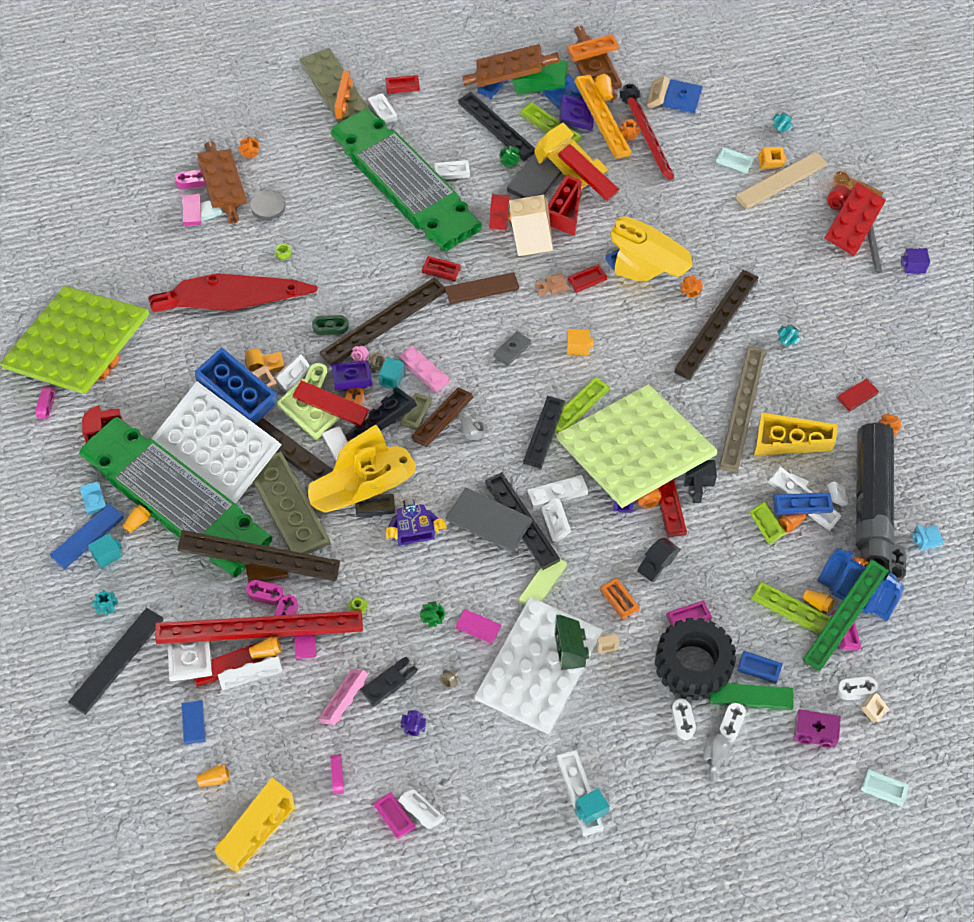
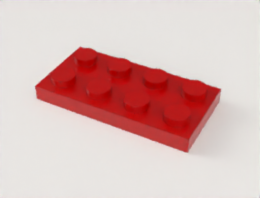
M856 182L824 239L850 255L855 256L886 199Z

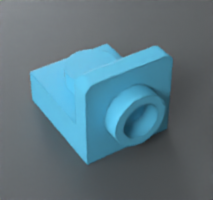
M99 482L87 483L79 487L88 516L99 513L106 507Z
M921 524L917 525L912 534L913 541L918 545L920 551L941 546L944 542L936 525L922 528Z

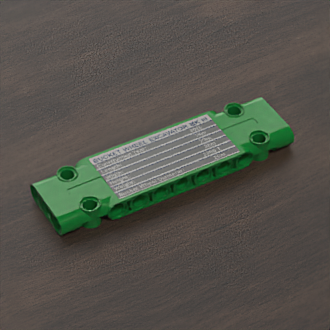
M369 109L356 113L336 124L331 129V136L344 147V153L350 156L352 162L415 228H422L425 231V237L428 240L434 241L442 251L446 252L481 230L482 223L468 210L467 203L461 201L457 192L394 129L389 130L386 127L385 120L377 118Z
M119 417L112 419L80 449L79 455L96 467L101 476L106 477L116 489L135 504L143 506L151 514L150 516L179 539L181 531L186 530L263 546H269L272 542L273 537L254 523L250 515L244 514L237 504L153 439H146L141 435L139 429L132 428ZM209 557L212 564L220 566L232 577H237L246 569L247 564Z

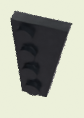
M396 386L392 390L393 394L390 397L386 396L381 401L382 405L378 409L373 408L368 413L369 416L364 420L362 426H354L345 437L349 442L375 425L382 431L416 407L415 400Z

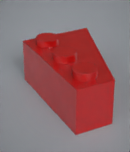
M566 175L548 204L550 226L573 236L576 234L582 180Z

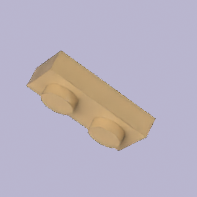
M666 75L652 82L646 104L650 109L660 106L664 102L669 78Z

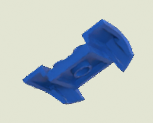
M835 548L817 581L829 587L830 591H832L831 594L843 601L866 567L852 559L855 552ZM890 573L887 578L883 579L862 612L865 614L874 613L888 621L903 594L904 585L897 580L894 574Z

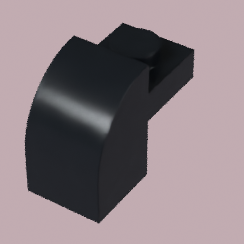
M706 460L686 472L684 487H689V496H692L693 503H701L703 495L702 486H715L717 478L715 460Z
M666 537L660 538L646 552L645 559L636 571L651 582H655L664 567L671 565L681 549Z

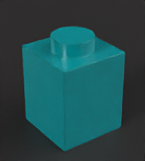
M387 357L378 374L379 385L394 389L396 386L398 387L405 374L404 362Z
M109 533L88 545L92 556L101 569L122 557L120 542L117 538L113 539Z
M597 788L576 799L574 812L579 820H583L585 825H588L608 814L610 806L600 789Z

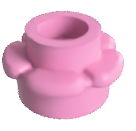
M355 346L352 349V357L356 362L365 361L369 357V352L364 346Z

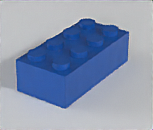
M222 347L195 370L196 382L198 381L254 424L277 404V394Z

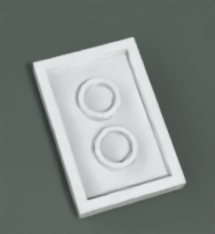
M210 641L168 644L170 682L212 676Z

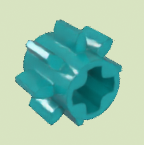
M782 112L781 115L776 113L772 119L775 122L773 127L782 133L785 130L789 132L793 127L791 123L793 118L785 112Z
M788 324L787 327L782 325L777 332L780 336L778 340L788 347L791 344L796 345L801 339L798 335L800 331L791 324Z
M104 589L98 594L95 593L96 600L92 601V605L96 608L97 614L102 612L108 616L109 613L116 612L115 605L119 604V602L115 598L113 591L108 593Z

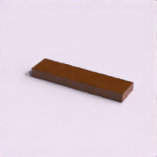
M512 272L445 286L449 304L519 290V284L515 273Z
M458 387L411 436L412 441L427 448L473 399L472 393Z

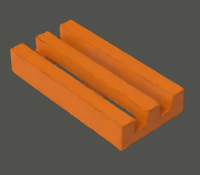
M617 577L600 587L601 593L622 620L640 610L638 604ZM612 585H615L617 587V589L624 596V598L627 600V602L631 605L632 608L628 607V605L624 602L623 598L617 593V591L614 589Z

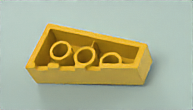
M761 412L754 456L830 452L833 450L836 442L838 425Z
M271 777L225 838H222L217 843L214 850L217 858L237 874L295 809L292 793Z

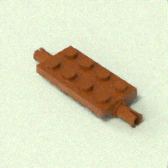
M579 26L575 27L574 33L578 38L575 44L592 39L586 34L583 26H580V28ZM607 53L575 61L580 75H591L594 83L596 82V77L607 74L611 78L612 100L617 98L614 90L620 89L622 83Z
M540 44L531 45L477 59L476 73L463 75L462 81L464 86L477 83L478 87L542 72V68H545L546 65L559 63L560 59L558 52L543 56Z
M211 141L212 146H210L209 142H206L204 145L206 152L197 153V160L212 208L220 207L226 213L230 224H233L232 218L234 223H237L239 217L236 208L239 205L247 204V198L231 149L217 151L213 141Z

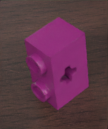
M798 709L795 717L793 740L805 745L811 743L818 744L823 748L836 747L840 735L841 716Z

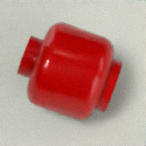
M845 185L834 186L827 196L828 205L832 209L839 211L851 190Z

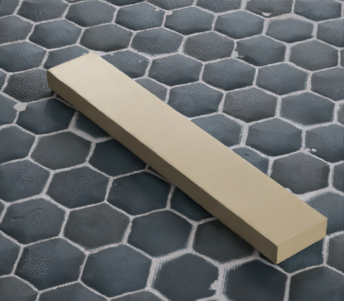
M814 152L737 194L736 199L747 210L826 167L827 162L817 152Z

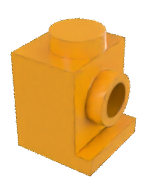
M764 147L758 153L760 170L781 168L786 162V154L783 151V147Z

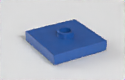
M671 79L663 106L695 113L703 86Z

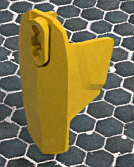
M375 425L345 444L339 451L336 464L331 473L309 483L308 496L310 505L327 513L366 500L408 480L415 474L416 463L406 449L399 446L387 447L380 429Z

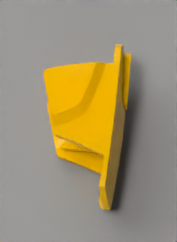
M626 216L619 217L615 221L610 232L612 242L620 248L615 263V274L636 281H649L663 272L680 277L692 267L693 262L690 252L657 229Z

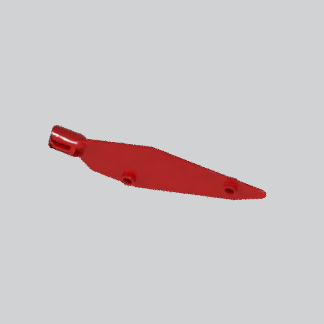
M216 273L183 280L172 291L149 295L148 300L153 313L176 307L232 311L315 293L318 291V287L294 279Z

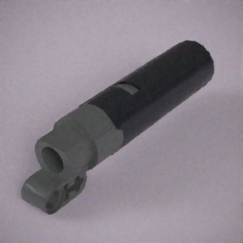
M868 423L861 426L857 432L856 546L861 551V557L867 562H870L872 559L889 570L885 578L892 573L900 582L906 576V552L902 547L894 545V431L890 426L883 423Z

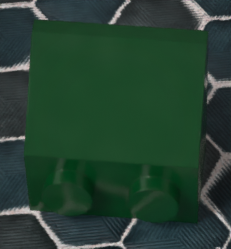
M556 615L554 635L561 670L585 667L586 659H589L588 647H584L583 643L586 640L584 628L580 627L578 620L563 615Z

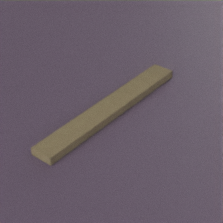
M753 346L747 347L719 465L720 470L738 473L766 349Z

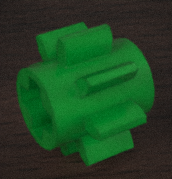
M511 145L508 148L504 147L499 153V158L502 159L500 163L508 168L511 165L516 166L520 160L519 150Z
M436 601L422 605L423 609L420 611V618L423 623H428V627H436L438 624H442V620L445 618V610L442 605L437 606Z

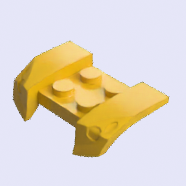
M561 123L539 140L535 148V155L539 164L548 157L565 176L569 175L582 180L581 189H583L588 184L558 157L559 152L566 146L571 144L603 174L609 170L598 158L593 161L572 139L574 133L564 123Z

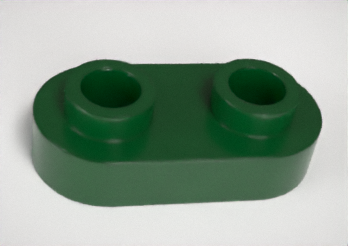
M342 315L318 316L312 321V328L314 333L318 335L344 334L349 329L348 319Z

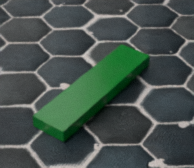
M727 683L718 693L713 692L711 694L709 704L731 705L732 703H739L743 707L793 710V688Z

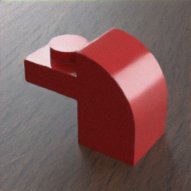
M492 194L489 229L507 230L510 195Z
M100 405L89 409L82 418V433L86 443L112 419L119 417L123 420L120 409L101 411Z

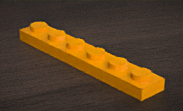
M591 75L576 77L574 82L614 158L630 157L632 152Z

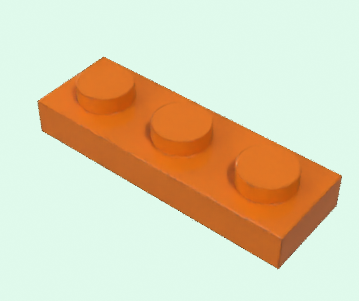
M613 34L567 46V52L573 62L619 49V44Z
M343 70L335 103L336 119H343V114L347 113L346 102L350 100L349 89L353 87V78H350V71Z

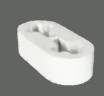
M871 677L845 679L840 682L837 694L843 700L868 698L871 693H876L878 684ZM865 684L868 687H872L870 691L867 688H863ZM845 686H847L848 689H852L850 693H847L846 690H843Z
M678 699L673 703L671 709L677 735L681 739L688 740L694 736L696 725L690 703L687 700ZM678 706H681L682 709H685L684 716L681 715L680 710H678ZM683 722L686 723L687 728H690L689 733H686L685 730H681L683 728Z
M732 703L727 708L719 734L725 736L729 742H733L737 738L745 718L746 710L743 705ZM735 710L739 711L736 720H733V712ZM729 725L733 726L732 733L727 735L726 730Z

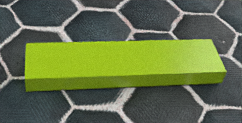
M532 102L520 111L522 117L546 133L560 125L559 120ZM569 128L574 133L572 139L578 143L581 140V135Z
M595 377L564 406L555 433L562 432L574 425L610 391V387Z
M762 581L751 600L819 635L831 619L830 616Z

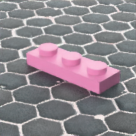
M413 346L398 356L399 360L404 362V365L435 393L450 383V378Z
M351 669L318 720L328 725H335L339 722L347 706L352 703L357 691L364 685L368 674L364 670Z

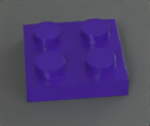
M562 94L560 99V124L564 123L568 126L592 131L594 118L585 101Z
M368 360L331 364L335 390L372 386Z

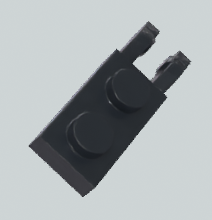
M407 657L399 660L395 665H392L360 689L361 693L373 707L402 687L408 679L417 673L418 669L415 666L407 669L403 675L399 672L409 664L410 660Z

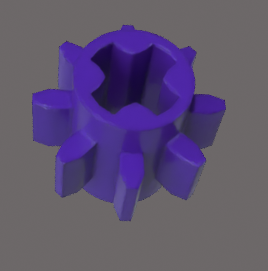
M410 710L407 715H402L400 722L401 728H404V733L410 736H418L420 731L425 732L427 723L426 718H423V713L416 710Z

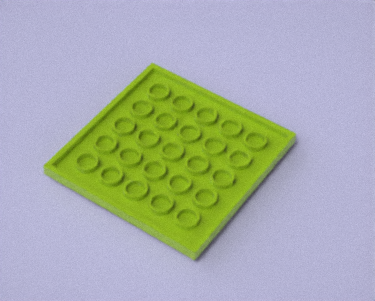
M64 286L3 358L0 365L4 369L86 394L148 317L149 312L146 308Z

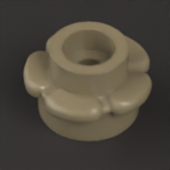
M379 352L371 353L368 360L369 367L373 370L382 368L385 357Z
M443 670V674L440 675L442 685L448 689L456 687L459 683L458 674L454 670Z

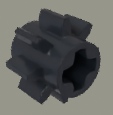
M626 84L623 86V90L619 91L622 102L629 105L627 100L631 97L636 101L637 98H640V90L634 84Z

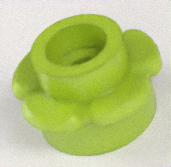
M282 243L276 247L274 253L278 259L285 260L291 257L292 249L289 245Z
M359 596L354 597L353 600L348 602L349 611L362 610V615L368 606L367 601Z

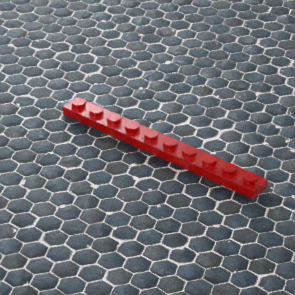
M362 610L156 623L155 641L156 644L363 632Z

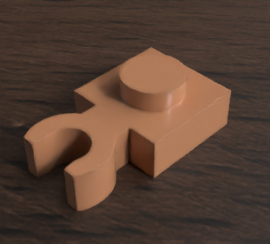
M562 272L545 277V282L538 281L535 283V289L542 288L538 290L539 296H544L549 291L551 295L568 290L569 286Z

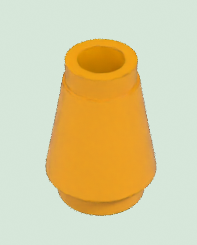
M607 74L599 75L595 79V85L604 101L611 100L613 98L611 78Z
M139 504L132 509L122 527L131 534L147 522L151 514Z
M809 589L803 595V600L822 613H829L835 601L830 594Z
M269 637L249 648L252 659L275 657L282 652L277 637Z
M219 763L196 775L199 787L226 784V781L230 780V774L227 765Z

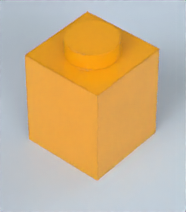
M568 329L567 355H589V349L593 348V337H590V330Z

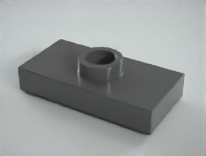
M516 331L494 353V358L508 367L531 345V340Z

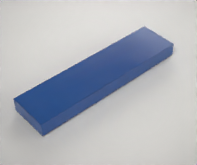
M109 504L50 554L51 558L65 570L89 549V544L103 537L124 519L123 515Z

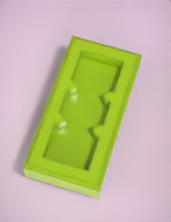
M766 501L749 511L768 544L771 545L786 535L785 530Z

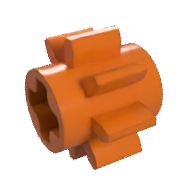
M634 120L622 121V126H619L625 140L637 139V134L640 133V127H637L638 123Z
M249 136L239 141L242 145L238 149L243 157L249 159L259 154L257 150H259L260 145L256 139H251Z
M695 276L685 277L680 287L682 295L687 294L689 298L699 296L700 292L703 291V284L701 279L697 280Z
M890 413L881 415L882 419L878 423L890 426L894 431V436L898 435L897 431L901 429V421L898 416L890 415Z

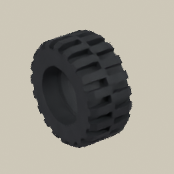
M693 617L686 618L685 622L682 620L676 621L674 626L670 625L666 628L665 633H662L655 657L656 673L658 677H662L661 683L665 687L669 686V691L673 694L678 692L681 694L680 697L684 699L689 696L692 697V700H699V697H703L705 700L710 698L713 692L718 693L731 679L736 663L735 645L731 644L732 638L730 635H725L726 630L721 626L719 628L716 627L715 622L710 620L708 623L704 621V618L698 617V620H693ZM689 646L702 648L711 655L714 666L704 671L690 670L679 662L676 653L680 649Z

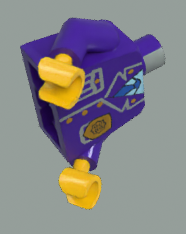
M407 498L403 501L404 507L398 508L397 515L392 517L386 529V540L394 537L395 540H398V546L434 540L435 531L438 533L439 529L442 528L447 530L445 519L438 518L432 511L426 510L423 504L415 505L413 498Z

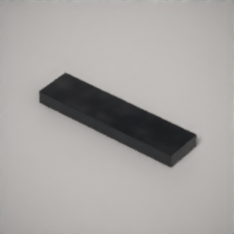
M547 396L524 457V464L542 469L563 412L565 400Z

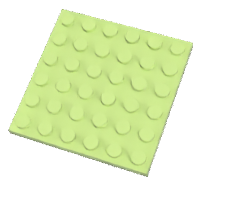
M649 384L556 434L557 440L621 508L717 455V449Z

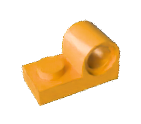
M250 349L244 354L246 368L250 372L266 366L270 373L279 372L284 368L281 351L262 355L261 350Z

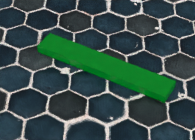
M871 559L803 658L804 662L819 672L822 670L888 574V569Z

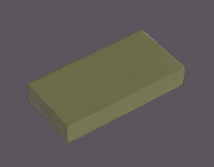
M415 393L413 399L417 406L409 413L403 415L400 424L417 431L432 404V398Z

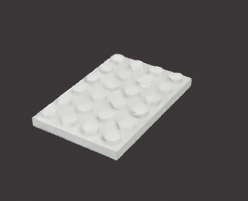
M198 381L152 437L156 443L235 504L282 445Z
M530 597L477 691L475 700L550 735L585 668L561 670L554 635L556 615H563L580 622V627L585 630L586 640L583 643L584 647H588L589 659L596 647L597 637L602 636L603 630Z

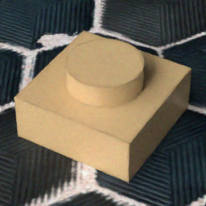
M604 634L597 637L596 648L598 653L618 650V634Z
M871 693L860 707L872 723L879 722L888 710L887 705L877 693Z

